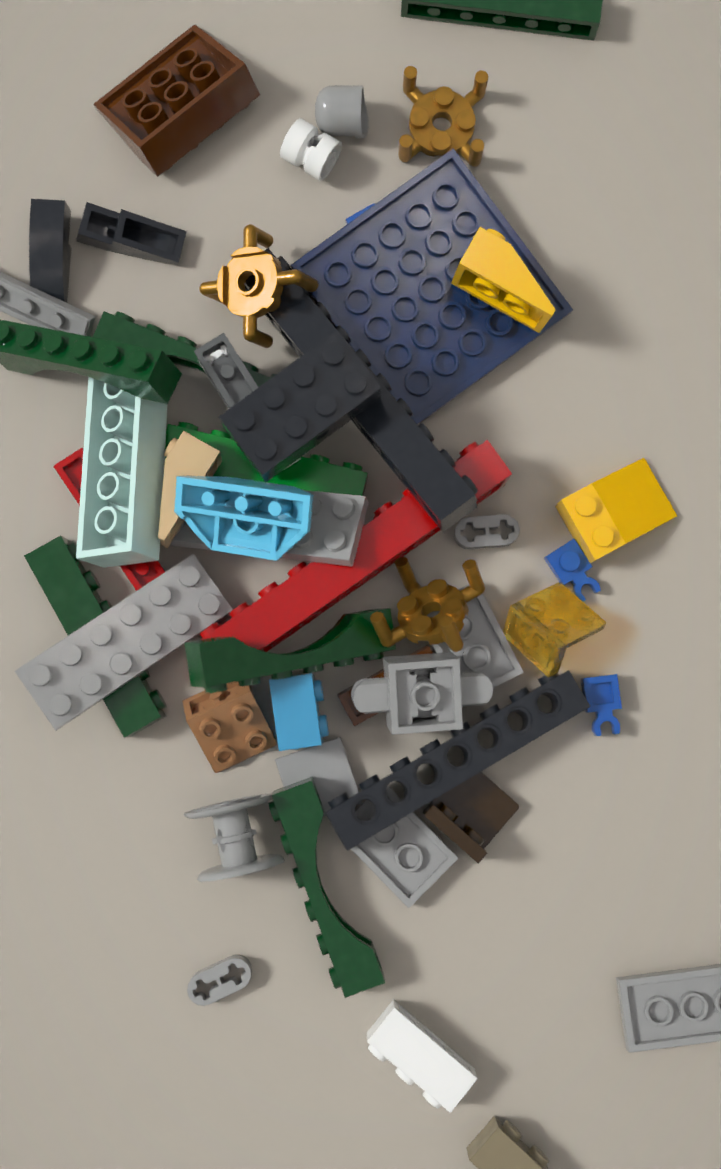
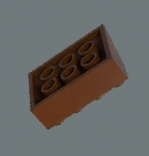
M194 24L93 105L140 161L158 177L164 171L169 170L188 152L194 150L213 132L222 128L237 113L247 108L252 101L260 96V93L246 64Z

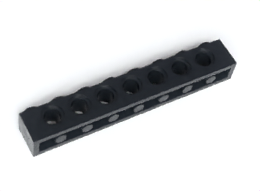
M556 669L538 679L541 686L529 691L526 686L509 696L512 703L500 709L498 704H495L481 712L479 715L482 720L470 726L468 721L463 723V729L449 731L452 735V738L440 744L439 740L435 739L419 749L422 753L420 757L410 762L408 756L392 764L389 766L392 771L391 774L382 779L375 774L359 784L362 791L351 797L345 792L329 801L328 804L331 809L327 810L325 814L345 850H350L591 707L570 671L568 670L561 674H558ZM540 695H545L551 700L552 708L548 714L543 713L538 708L537 700ZM511 712H516L522 717L523 725L519 731L511 729L508 725L507 719ZM482 729L490 731L493 735L494 741L489 749L483 748L478 743V733ZM452 746L460 748L464 753V761L458 767L450 764L447 758V753ZM422 764H428L434 770V779L427 785L421 783L417 778V770ZM393 781L399 782L404 788V797L396 803L390 801L386 795L387 786ZM363 799L369 800L374 806L373 816L365 821L360 820L355 813L357 803Z

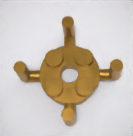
M407 66L404 69L403 92L414 103L409 117L410 135L404 134L399 139L398 157L400 161L408 162L420 151L434 157V155L443 156L454 149L471 166H478L481 163L484 142L481 139H475L471 145L469 144L476 122L472 107L485 96L488 73L483 70L478 71L475 74L473 89L464 97L445 86L423 94L416 86L417 69L414 66ZM437 118H445L450 122L451 126L449 129L441 131L434 127L433 122Z
M249 224L243 230V248L236 250L230 255L233 258L227 266H222L217 280L203 282L199 290L202 295L223 303L232 313L243 318V337L245 340L261 347L269 348L273 344V338L257 330V318L262 317L269 311H275L279 307L284 285L295 284L309 292H314L318 288V281L297 269L282 271L279 259L257 247L258 243L265 248H269L273 244V237L258 227ZM254 274L256 278L255 285L250 291H246L245 282L250 275Z
M406 557L398 558L395 561V566L405 589L410 595L401 598L397 603L399 626L390 630L382 612H375L370 616L381 644L385 647H390L407 638L409 641L419 644L418 640L428 641L430 645L446 642L452 651H461L464 644L459 632L464 626L463 620L466 614L468 616L467 602L480 596L485 591V585L476 561L468 559L462 564L469 586L459 590L454 586L448 585L443 579H435L427 586L421 587L415 578ZM433 611H440L437 615L433 617L427 616L429 613Z

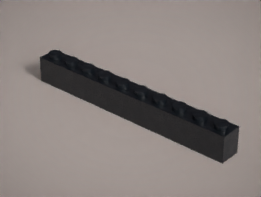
M269 248L264 250L275 257V255L270 251ZM282 256L277 258L281 263L282 271L292 270ZM254 274L250 275L245 282L246 291H250L255 285L256 278ZM295 284L284 285L280 296L281 304L275 311H269L265 316L299 357L336 330L349 345L351 339L340 325L337 327L333 326L329 321L331 316L328 310L320 301L316 304L310 298L311 292ZM350 346L381 387V398L351 421L444 533L478 507L476 500L478 490L467 475L461 477L455 471L454 467L456 464L445 449L439 451L432 443L434 437L423 423L417 425L411 418L413 413L407 403L402 398L396 400L390 393L392 388L381 373L375 375L369 368L371 363L361 349L355 351Z

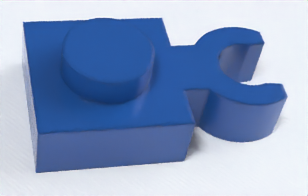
M572 539L544 557L561 586L568 582L572 583L573 596L579 603L586 600L581 593L583 585L590 586L594 593L601 591L599 583L585 574L593 566L575 539Z
M617 674L581 678L582 693L591 706L585 710V713L595 712L596 718L592 722L594 736H601L600 727L605 721L611 724L612 734H619L620 723L613 716L612 712L615 709H622Z

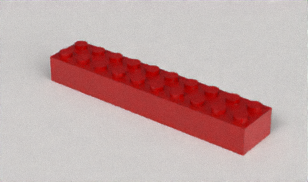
M488 440L480 445L475 441L465 447L459 453L460 457L456 460V466L454 467L461 477L467 475L478 490L476 493L477 505L501 489L512 475ZM405 489L402 492L404 496L399 502L394 505L391 501L385 503L374 512L375 516L372 521L366 525L363 524L353 566L311 562L307 565L303 561L287 572L289 578L280 585L272 582L258 593L261 598L251 605H248L247 602L240 604L229 613L231 616L230 620L223 625H219L216 622L203 630L200 635L203 639L235 637L250 647L268 652L394 564L398 558L404 557L434 536L441 529L409 490Z

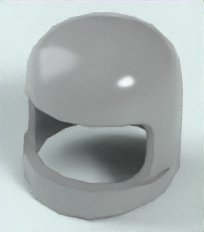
M333 85L327 86L319 92L315 103V119L322 133L325 132L330 136H355V138H365L367 136L369 125L363 86Z

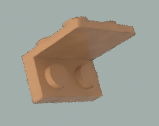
M238 681L227 683V690L205 693L204 690L182 701L186 722L215 773L221 772L277 745L276 738L254 697L251 685L239 686Z

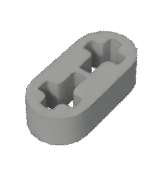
M510 515L467 517L458 522L454 529V538L456 543L464 549L505 547L517 539L520 528L515 518ZM500 522H505V526L512 528V532L507 535L506 540H503L501 534H489V529H497L500 526ZM469 524L472 526V530H484V535H476L473 538V542H468L467 537L461 536L460 532L464 531L466 525Z
M232 955L198 971L188 983L187 992L189 998L193 1003L205 1006L241 990L248 984L252 976L250 961L242 955ZM231 964H235L237 968L243 967L245 969L240 981L235 976L226 980L223 979L222 976L230 972ZM200 979L205 984L217 980L218 984L211 987L209 996H206L204 992L197 993L196 988L199 985Z

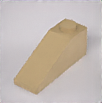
M185 431L182 432L179 439L173 438L164 453L166 459L158 538L161 545L167 549L185 521L174 512L177 476H213L222 462L220 451Z

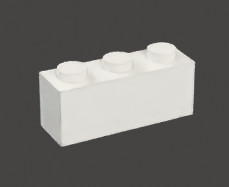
M394 999L367 1031V1042L370 1044L368 1046L369 1051L380 1061L384 1062L388 1059L397 1067L395 1072L404 1082L409 1085L415 1082L424 1090L423 1096L437 1109L443 1106L451 1113L478 1079L473 1066Z

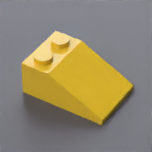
M479 227L457 267L451 284L540 333L556 309L513 246L505 241V237L496 230H485Z
M645 458L587 485L563 498L555 505L571 536L576 540L590 563L677 517L676 512Z

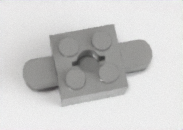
M453 652L383 657L384 677L358 680L351 691L352 701L359 712L364 714L386 712L387 727L391 734L395 735L463 729L462 706L484 705L488 703L493 695V685L488 676L480 671L460 672V659Z

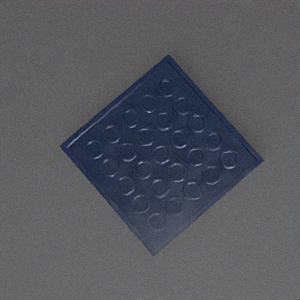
M454 149L447 152L291 264L292 270H300L318 281V288L316 291L311 292V297L316 303L320 301L325 306L331 316L329 321L334 327L340 325L351 339L349 345L355 351L361 349L371 363L369 367L375 375L381 373L392 388V391H390L392 396L396 400L402 398L407 403L413 413L411 418L417 425L573 311L567 300ZM479 227L485 230H496L505 237V241L513 246L556 309L540 333L451 284L457 267Z

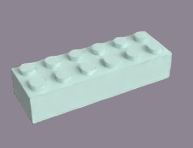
M90 377L88 378L76 559L103 568L158 561L160 552L158 531L164 476L168 404L138 398L124 390Z

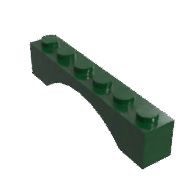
M117 311L115 315L103 312L93 337L162 350L174 364L196 369L206 374L194 353V350L198 348H196L197 344L181 336H178L177 340L165 336L166 332L152 324H147L146 328L135 324V320L122 312ZM242 361L258 387L276 375L271 374L268 377L258 373L259 369L256 366Z
M0 320V364L10 371L33 375L41 370L68 371L105 382L138 398L164 404L169 403L182 376L180 370L162 350Z
M391 608L369 609L343 614L334 627L319 640L289 653H267L250 647L235 637H214L186 642L184 644L191 687L205 688V693H215L227 690V683L238 681L239 686H250L261 683L260 677L271 675V680L292 677V670L302 668L303 673L323 671V664L333 662L334 667L354 664V658L363 656V661L382 659L384 657L383 652L396 650V644L390 647H385L381 644L370 616L375 612H382L390 630H392Z
M313 777L274 790L272 793L273 800L268 802L269 809L275 822L281 820L285 834L280 835L286 855L293 854L297 867L292 868L298 888L305 887L309 900L304 902L310 921L317 920L321 933L316 935L323 956L329 954L333 967L328 968L334 988L338 989L341 987L344 997L347 998L384 984V972L372 940L357 932L340 916L331 904L322 886L317 867L316 843L318 830L324 815V807Z

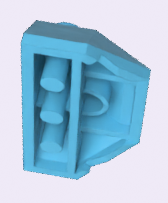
M177 476L174 512L186 521L192 531L210 550L277 561L310 532L313 494L297 487L233 477Z

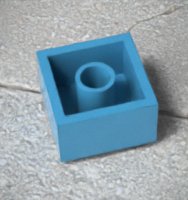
M312 673L277 680L269 679L279 751L322 745L324 743L323 737L329 735L327 715H320L318 702L324 701L322 681L315 680Z

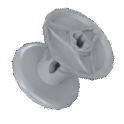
M271 793L224 801L184 813L188 819L212 816L216 837L212 841L213 845L218 844L222 863L202 871L198 875L197 881L208 882L242 876L277 866L285 861L284 857L279 854L257 856L253 835L257 833L256 829H251L247 808L268 802L271 798Z

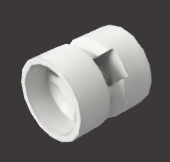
M299 118L291 126L283 140L280 157L296 167L304 165V172L319 181H323L338 160L342 142L325 132L319 135L317 127Z

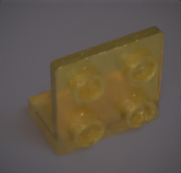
M558 582L510 605L503 633L509 642L549 678L559 672L566 649L603 630L606 621L567 587Z

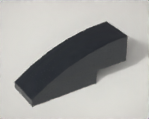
M31 199L29 226L30 286L67 303L72 249L69 245L71 210L65 200Z
M86 202L76 241L118 254L178 265L187 231L123 209L118 213Z

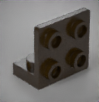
M480 772L432 800L422 813L479 864L487 854L484 848L519 809V805L486 775Z

